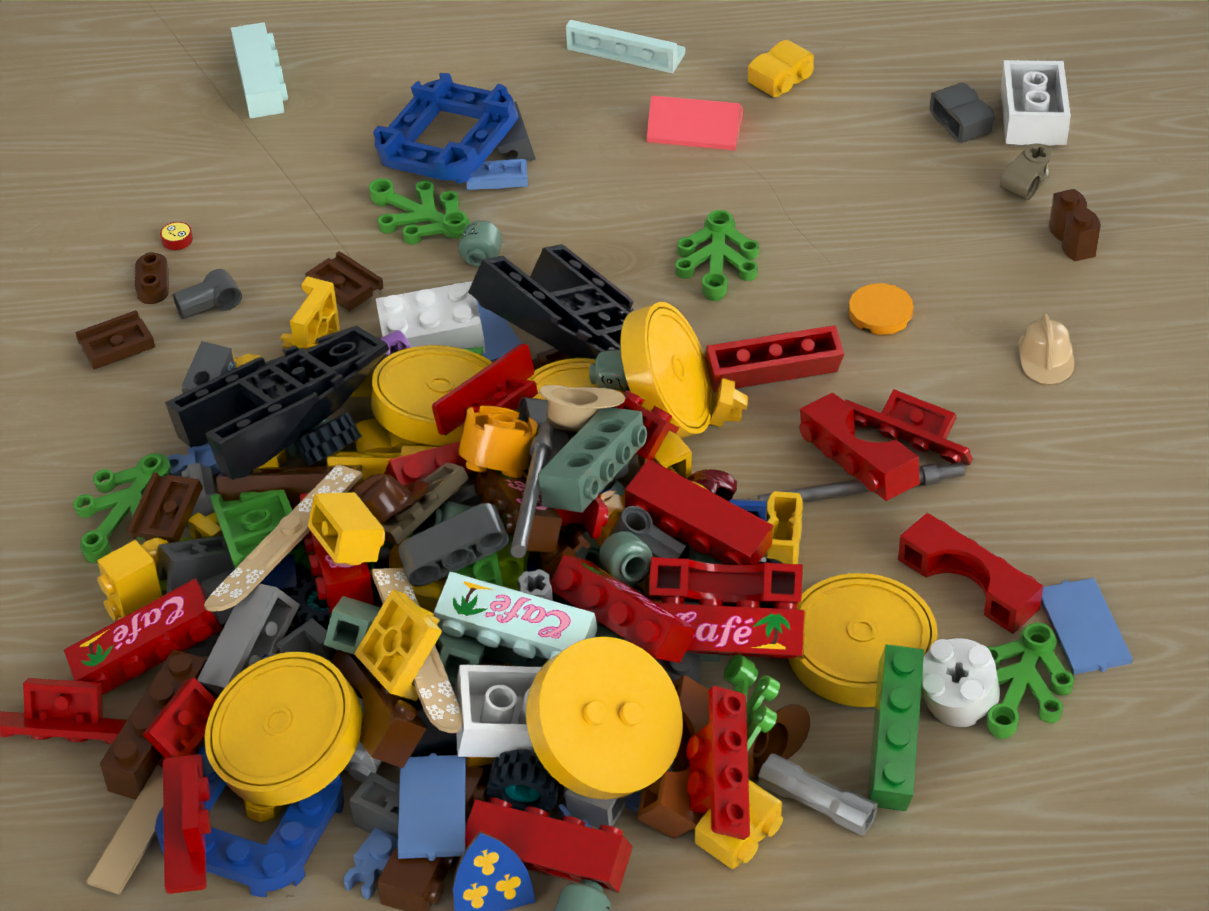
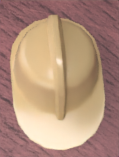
M1044 313L1041 320L1034 321L1027 327L1025 333L1019 339L1018 347L1024 373L1037 383L1055 385L1071 377L1074 372L1075 361L1068 330L1062 323L1050 320L1048 313Z
M545 385L539 390L541 396L547 399V423L554 429L570 432H579L601 408L615 407L625 401V396L621 392L607 388H571Z

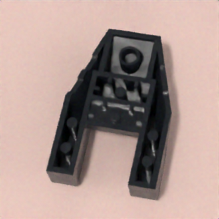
M563 244L543 248L530 277L504 256L483 259L468 291L484 309L497 314L568 355L571 359H596L597 355L602 351L621 350L620 342L623 322L627 315L634 311L632 308L634 301L627 294Z
M354 326L317 338L318 345L303 350L293 346L283 350L284 356L267 362L262 357L256 358L165 402L180 440L191 448L202 446L209 442L218 469L232 480L244 478L340 409L389 350L388 344L359 326Z

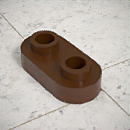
M146 253L135 263V289L137 298L142 303L156 304L166 299L169 294L167 259L159 253Z

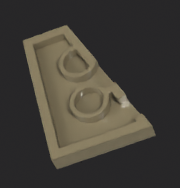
M447 462L421 480L429 485L427 493L421 499L396 513L382 524L385 540L399 545L444 501L458 492L460 486L469 479L463 466Z

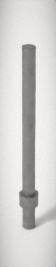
M542 423L539 426L537 436L533 438L530 447L532 459L511 546V554L517 558H521L526 554L540 491L538 473L545 467L546 460L550 458L553 449V442L551 440L553 428L548 423Z
M962 462L936 466L933 463L921 465L919 469V481L923 486L938 484L939 480L965 476V468ZM855 479L781 492L799 493L802 501L807 502L869 492V490L860 480ZM772 493L758 495L759 500H766V508Z

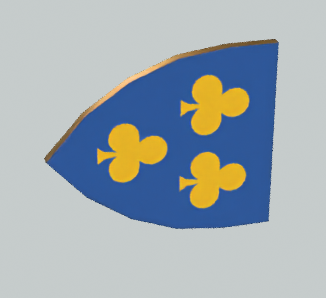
M480 831L465 849L456 868L452 886L454 911H506L535 903L533 886L527 868L516 852L500 839Z

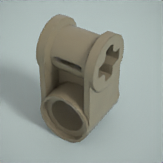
M1039 143L1028 145L1005 168L1000 179V187L1030 200L1049 177L1047 164L1052 157L1050 148Z

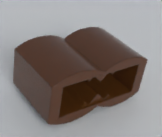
M1075 189L1053 193L1049 228L1051 233L1058 240L1062 241L1064 253L1073 261L1096 257L1101 224L1097 215L1087 208L1085 197Z

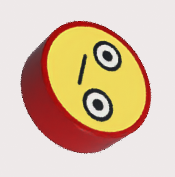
M184 222L169 223L160 231L163 246L170 250L184 249L193 241L191 227Z

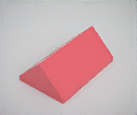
M651 95L647 142L736 150L744 109L740 103Z

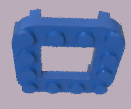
M440 73V79L424 85L417 81L410 87L414 96L388 127L377 126L373 132L375 147L383 166L439 180H454L456 183H464L470 179L471 173L483 164L519 119V115L513 98L504 85L497 84L490 91L453 83L449 73ZM440 111L479 119L460 143L449 142L444 149L415 142Z
M204 744L197 754L202 755L204 777H208L210 801H204L205 809H209L210 812L227 784L212 768ZM341 774L314 795L290 804L266 845L211 827V833L205 834L206 871L248 885L251 895L258 897H267L266 891L278 890L291 883L297 886L305 877L304 865L335 812L341 814L344 808L345 801ZM162 807L156 819L155 831L160 848L164 854Z

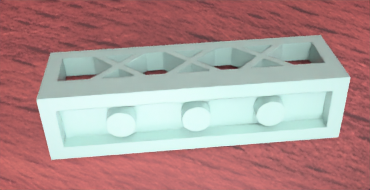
M570 20L566 25L567 50L674 73L685 56V47L679 46L677 43Z

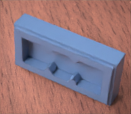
M527 160L484 161L476 171L471 173L470 179L466 181L467 190L528 187Z

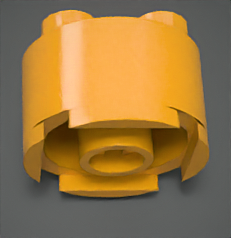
M480 406L479 412L474 413L473 407L469 408L459 447L460 456L467 460L466 468L477 472H485L489 468L499 470L508 477H522L523 470L529 467L531 459L530 447L533 438L536 436L537 422L528 417L527 423L519 420V412L506 408Z

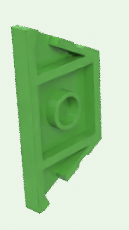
M284 489L268 490L265 492H241V500L223 501L221 494L210 495L213 509L235 569L279 525L281 519L292 511Z

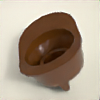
M376 474L363 480L350 493L355 492L382 525L390 517L421 499L427 493L429 485L424 481L402 485L391 475Z
M789 704L776 711L777 719L773 728L767 733L760 731L748 750V777L753 780H759V772L770 754H776L789 759L801 748L810 729V716L806 708L799 704Z

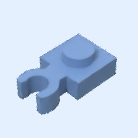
M209 442L202 446L188 447L187 455L173 454L167 457L171 464L170 475L182 477L181 472L185 471L188 465L194 463H201L203 466L211 467L212 475L222 473L218 469Z
M375 827L353 856L356 867L351 868L345 874V889L350 891L355 883L365 882L361 888L362 896L365 899L370 898L376 890L375 881L380 877L393 850L398 849V838Z

